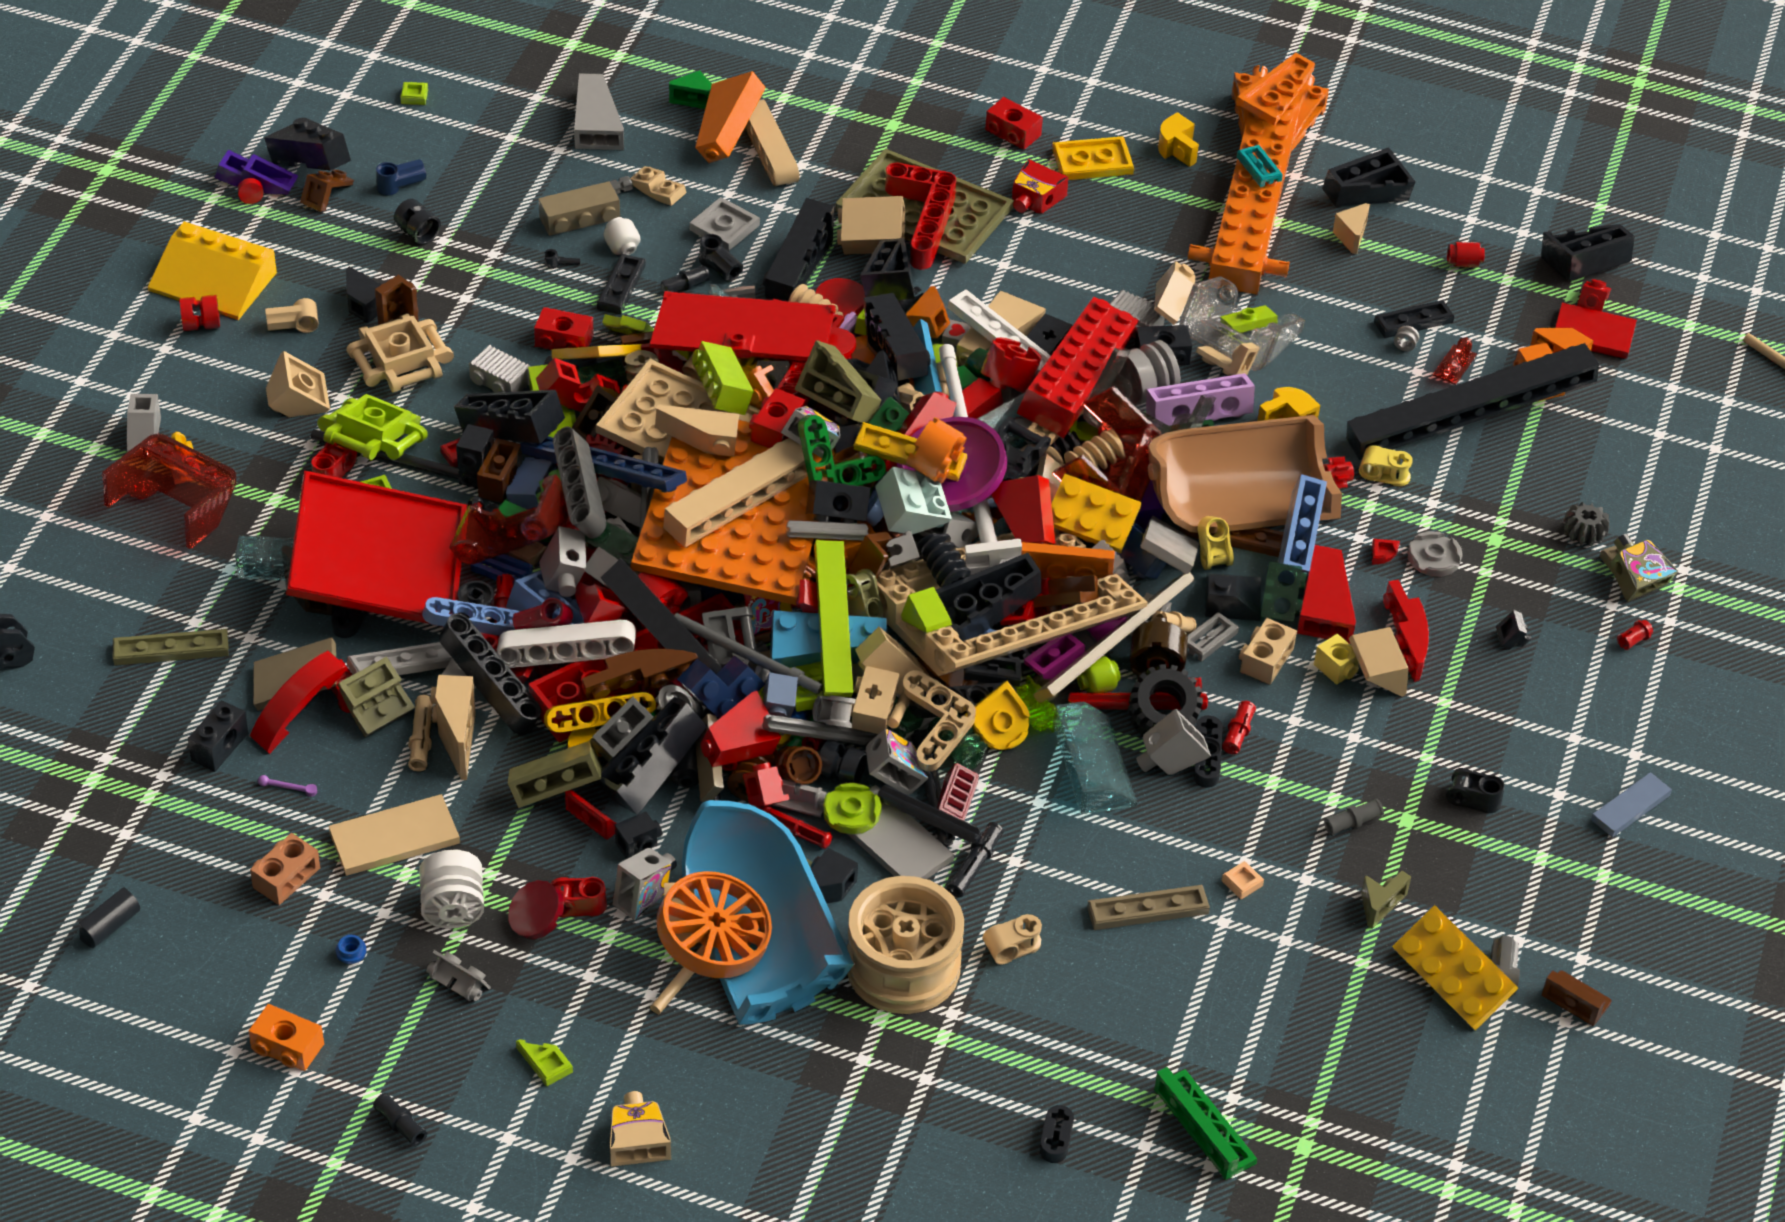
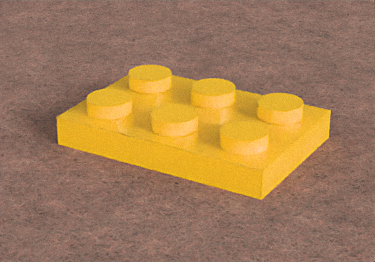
M1064 474L1051 504L1054 528L1094 544L1105 540L1106 544L1113 548V551L1121 553L1140 510L1141 502Z

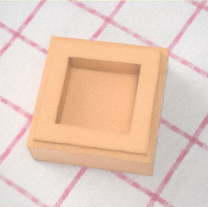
M1245 861L1222 875V882L1240 899L1261 888L1264 883V879Z

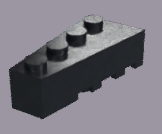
M810 198L805 199L770 270L764 275L763 286H765L766 298L789 302L791 294L799 285H807L833 244V205Z
M1025 553L936 589V592L951 619L952 625L950 626L965 643V640L978 637L1041 594V571L1030 554Z
M674 696L601 769V779L596 780V782L614 802L638 815L707 726L687 702Z

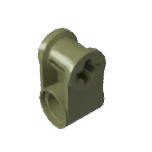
M865 568L859 570L856 575L847 574L848 615L882 618L884 609L880 600L875 574Z

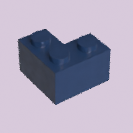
M736 656L717 674L700 660L696 659L677 679L712 715H716L718 720L754 691L759 692L765 685L757 674Z

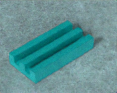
M1260 145L1237 151L1238 160L1260 187L1265 186V182L1270 185L1273 184L1274 180L1277 182L1282 181L1283 174Z

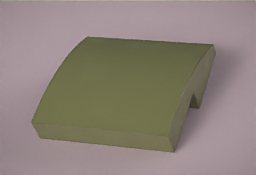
M387 656L338 683L342 697L365 738L412 712L415 708L400 685L402 679Z

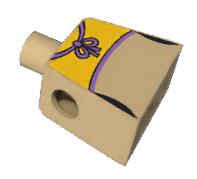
M628 1092L624 1095V1105L613 1107L610 1137L611 1167L671 1160V1140L659 1105L654 1101L643 1102L640 1092Z

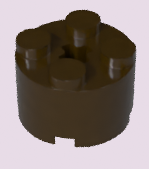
M1154 617L1150 622L1138 626L1132 633L1130 663L1132 672L1139 678L1142 673L1146 674L1149 668L1154 667L1157 670L1159 665L1163 664L1166 665V669H1170L1171 665L1178 666L1176 671L1182 672L1186 665L1187 633L1177 625L1167 622L1163 617Z

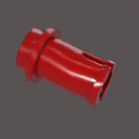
M1637 620L1634 622L1633 627L1617 636V642L1621 648L1624 647V650H1629L1638 642L1651 638L1653 627L1647 620Z

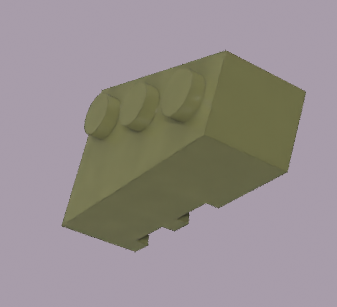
M818 340L815 341L795 390L852 420L867 423L879 408L882 400L835 346Z

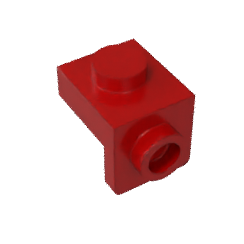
M1592 279L1591 282L1587 281L1582 287L1577 306L1602 312L1605 301L1609 298L1611 288L1606 287V283L1600 280Z

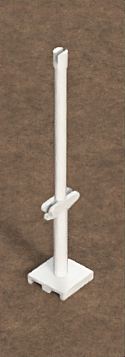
M944 344L939 348V355L945 372L950 400L957 403L954 417H968L956 366L957 360L954 347L950 344ZM991 495L973 506L980 544L965 545L966 567L971 571V575L1021 555V539L997 541L988 499L992 498Z

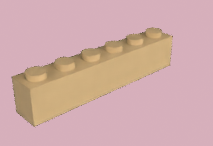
M790 438L778 442L772 448L755 455L751 460L734 467L730 472L713 479L702 488L693 490L681 500L672 502L665 508L663 528L684 547H687L808 477L802 446Z

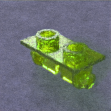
M1027 675L1026 684L1015 687L1027 708L1031 707L1028 709L1030 714L1029 722L1035 730L1044 731L1048 727L1053 733L1055 732L1056 719L1058 718L1056 707L1054 704L1049 703L1048 700L1042 703L1037 702L1033 694L1041 686L1035 684L1030 675Z

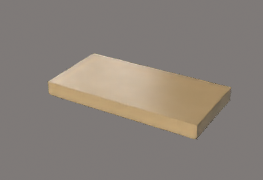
M442 794L329 826V833L346 876L460 844L459 834Z

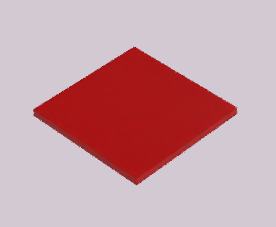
M304 471L286 595L430 624L422 616L425 603L429 598L438 597L458 601L457 595L460 582L467 505Z

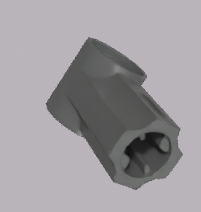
M1503 935L1493 940L1491 961L1518 987L1520 968H1517L1519 943L1513 937Z

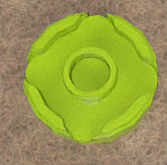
M857 783L841 784L835 787V790L831 793L829 791L825 796L823 814L825 821L830 827L840 833L860 834L872 829L879 822L881 802L879 796L876 793L874 795L870 788Z

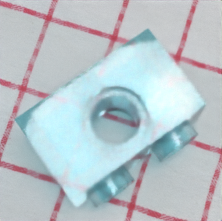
M239 535L235 553L238 578L285 580L281 549L283 546L293 547L294 538Z

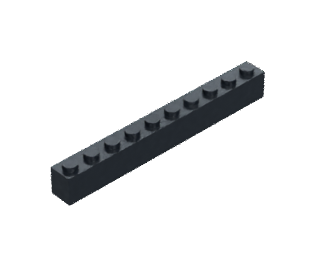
M1585 343L1571 346L1528 362H1522L1507 369L1498 370L1483 377H1477L1410 401H1404L1389 408L1380 409L1361 417H1355L1347 421L1346 439L1358 459L1362 460L1365 450L1369 446H1379L1392 450L1597 382L1599 363Z

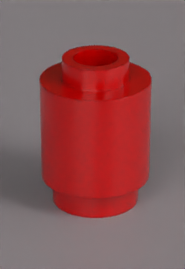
M1455 242L1448 245L1447 264H1453L1454 267L1478 268L1479 264L1484 262L1485 249L1481 248L1478 242Z

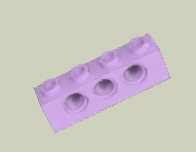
M1244 373L1147 389L1146 417L1159 429L1164 426L1212 419L1216 421L1219 418L1240 417L1244 414L1253 413L1255 386Z

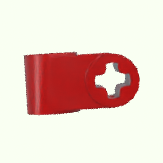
M326 443L324 448L311 460L312 472L342 478L354 466L357 459V451L346 449L337 443Z
M561 877L551 882L553 886L560 890L565 904L562 914L563 918L569 916H599L607 908L605 884L597 877Z

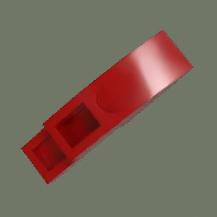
M1399 579L1388 581L1386 593L1383 595L1384 606L1387 610H1390L1393 616L1394 626L1397 629L1394 636L1406 661L1408 671L1414 682L1420 681L1429 643L1426 614L1419 597L1408 599Z

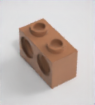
M290 833L284 840L277 842L265 857L254 863L250 869L253 888L280 905L320 869L318 850L298 836Z

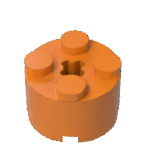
M934 417L933 421L926 425L915 442V451L917 452L915 455L909 454L906 465L934 482L938 481L942 484L950 472L948 468L952 460L957 462L965 449L963 445L967 438L960 431Z

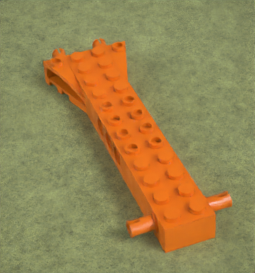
M1260 65L1255 66L1252 75L1234 72L1231 96L1232 100H1235V104L1237 96L1268 74L1265 66L1262 65L1261 72H1259ZM1312 74L1275 126L1237 104L1235 105V112L1239 116L1238 124L1242 136L1240 150L1260 145L1281 171L1283 177L1280 182L1274 180L1273 184L1270 185L1265 182V186L1260 187L1237 158L1216 245L1213 248L1190 244L1187 260L1209 263L1208 286L1257 295L1261 277L1265 273L1287 278L1290 262L1269 259L1267 252L1291 152L1306 135V130L1309 127H1313L1319 114L1323 115L1326 110L1329 89L1313 86L1315 78Z

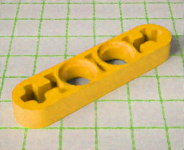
M636 692L559 705L546 711L544 723L553 732H567L602 726L611 719L607 713V707L613 701L618 702L622 708L626 704L625 699L629 701L634 697L640 702V697H642L643 701L648 702V707H645V709L650 714L656 709V702L651 694ZM585 706L590 707L594 713L593 719L588 723L582 722L579 718L580 709ZM557 711L559 715H572L575 725L572 726V720L562 721L560 723L561 727L558 728L556 723H552V718L556 717Z

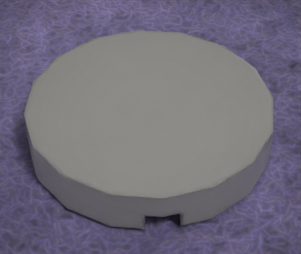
M1427 531L1420 533L1414 537V540L1408 546V560L1412 567L1420 573L1429 576L1442 577L1450 575L1458 569L1462 560V548L1459 543L1452 537L1451 540L1445 537V534L1441 532Z

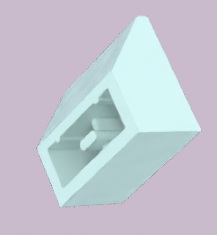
M892 467L876 485V491L889 531L905 533L911 530L913 535L948 523L952 519L941 483L938 481L934 482L918 471Z

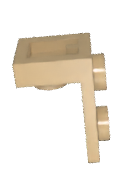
M1254 343L1240 344L1234 350L1232 359L1210 346L1197 347L1196 353L1203 356L1202 360L1206 363L1223 368L1222 372L1228 376L1244 373L1248 375L1260 347Z

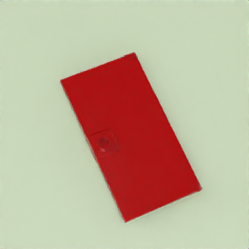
M665 291L651 337L650 348L694 352L696 349L699 350L701 341L731 347L736 358L763 357L807 361L816 340L828 344L836 305Z

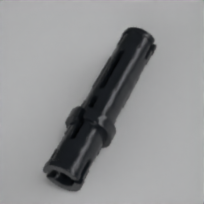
M989 822L978 842L971 844L970 853L947 885L948 892L953 896L963 897L966 889L977 875L985 860L992 857L994 853L993 848L1004 833L1003 828L999 824Z

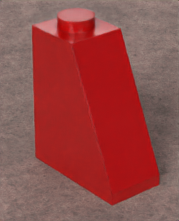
M978 378L962 390L968 417L987 424L1003 405L1002 391L1000 388L991 384L992 381L987 382L982 378Z
M1035 475L1001 482L991 496L1014 537L1021 539V542L1055 544L1049 479Z
M758 691L750 693L708 728L700 744L703 755L708 758L712 767L773 754L781 736L777 732H770L762 728L763 718L769 715Z

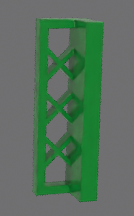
M1168 1067L1157 1072L1155 1092L1225 1180L1257 1164L1256 1156L1186 1069L1174 1075ZM1182 1081L1189 1088L1190 1094L1181 1085ZM1200 1107L1205 1108V1110L1208 1112V1116L1205 1115V1113L1201 1110ZM1217 1129L1222 1130L1226 1134V1139ZM1236 1152H1240L1245 1159L1239 1162V1156Z

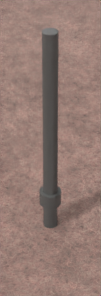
M679 613L675 614L676 618L688 631L773 673L798 677L797 687L801 686L815 694L821 692L823 684L805 676V672L795 667L789 668Z

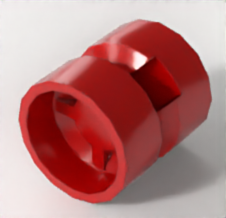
M217 295L202 296L200 300H197L195 297L180 298L183 331L198 330L200 326H204L205 329L220 328ZM201 310V316L194 315V312Z

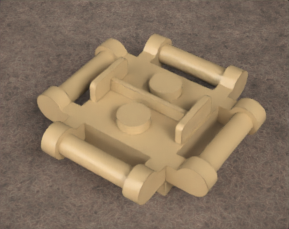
M408 313L401 315L400 319L371 328L367 326L359 328L361 340L352 342L347 347L349 356L355 359L364 374L363 379L366 385L373 387L380 380L386 379L392 392L400 391L401 387L432 377L433 379L441 378L443 374L438 362L446 364L454 358L452 350L445 346L437 333V326L433 320L426 319L417 322L415 317H410ZM370 351L376 366L375 369H372L363 354L364 352ZM425 366H428V367H429V368L422 369V370H419V371H416V372H413V373H410V374H407V375H403V376H400V377H397V376H396V375H399V374H402V373H405V372H409V371H412V370H415V369H418V368H421V367H425Z

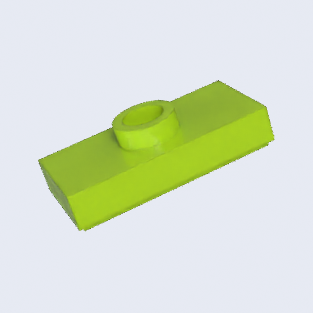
M1266 305L1256 308H1244L1240 312L1220 316V325L1232 335L1275 325L1278 322V316Z

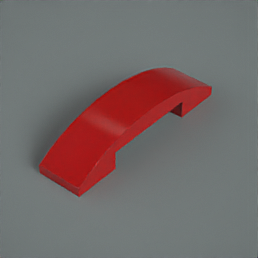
M328 650L309 661L292 675L271 698L258 717L250 737L270 754L290 733L285 729L286 726L323 686L330 689L348 667Z

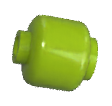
M1106 656L1099 658L1077 677L1080 689L1086 690L1087 693H1108L1114 691L1117 683L1121 680L1118 665L1114 660H1110Z

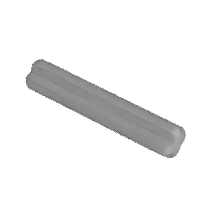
M790 520L786 525V534L788 537L863 541L865 535L868 534V528L866 524Z

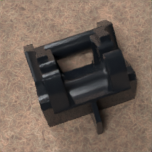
M1009 416L998 428V434L1002 439L1007 455V468L1002 482L1037 475L1040 457L1045 455V451L1051 443L1050 437L1046 435L1042 437L1015 423V419ZM1011 432L1036 446L1032 447L1029 445L1024 451H1021L1009 444L1008 433Z

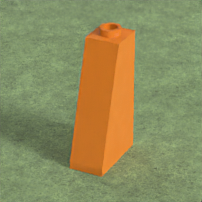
M753 71L712 83L695 146L708 163L730 156L765 90V86Z

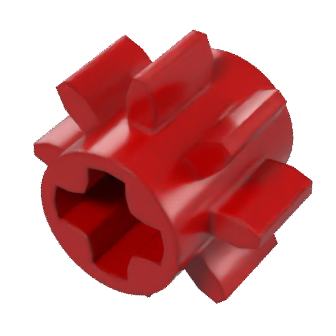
M1345 457L1328 458L1329 464L1323 465L1325 472H1331L1338 488H1347V482L1354 479L1352 463L1345 462Z

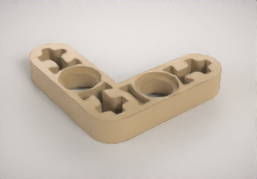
M913 670L908 672L903 678L904 694L941 718L917 749L918 766L925 771H934L942 765L975 722L976 709L970 701L921 671ZM921 682V688L918 686L914 689L911 688V683ZM941 694L947 698V702L943 705H935L931 698L934 695ZM958 712H968V717L962 716L961 719L958 718ZM943 730H949L954 734V738L950 741H943L938 737V734ZM935 744L938 747L935 750V758L924 760V754L930 755L934 750Z

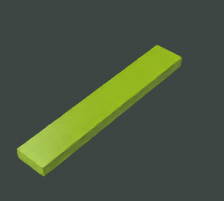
M816 540L814 550L823 696L852 697L853 679L844 541Z

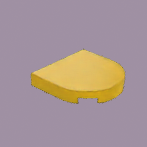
M1008 681L1003 682L974 706L976 709L975 722L971 729L986 746L996 750L1011 749L1021 744L1027 737L1030 717L1028 708Z

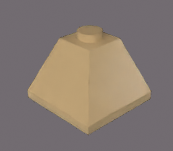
M283 351L278 358L266 387L269 407L275 412H280L288 417L327 413L330 410L324 373Z

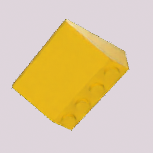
M184 221L171 236L148 285V291L180 301V298L195 297L197 300H200L202 296L217 295L219 314L239 320L277 273L274 250Z

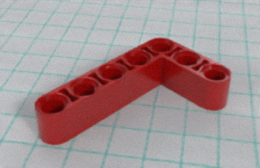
M891 163L886 167L885 191L892 196H903V198L925 202L911 240L910 264L919 270L928 269L933 264L955 201L956 177L954 174L946 171L903 163Z

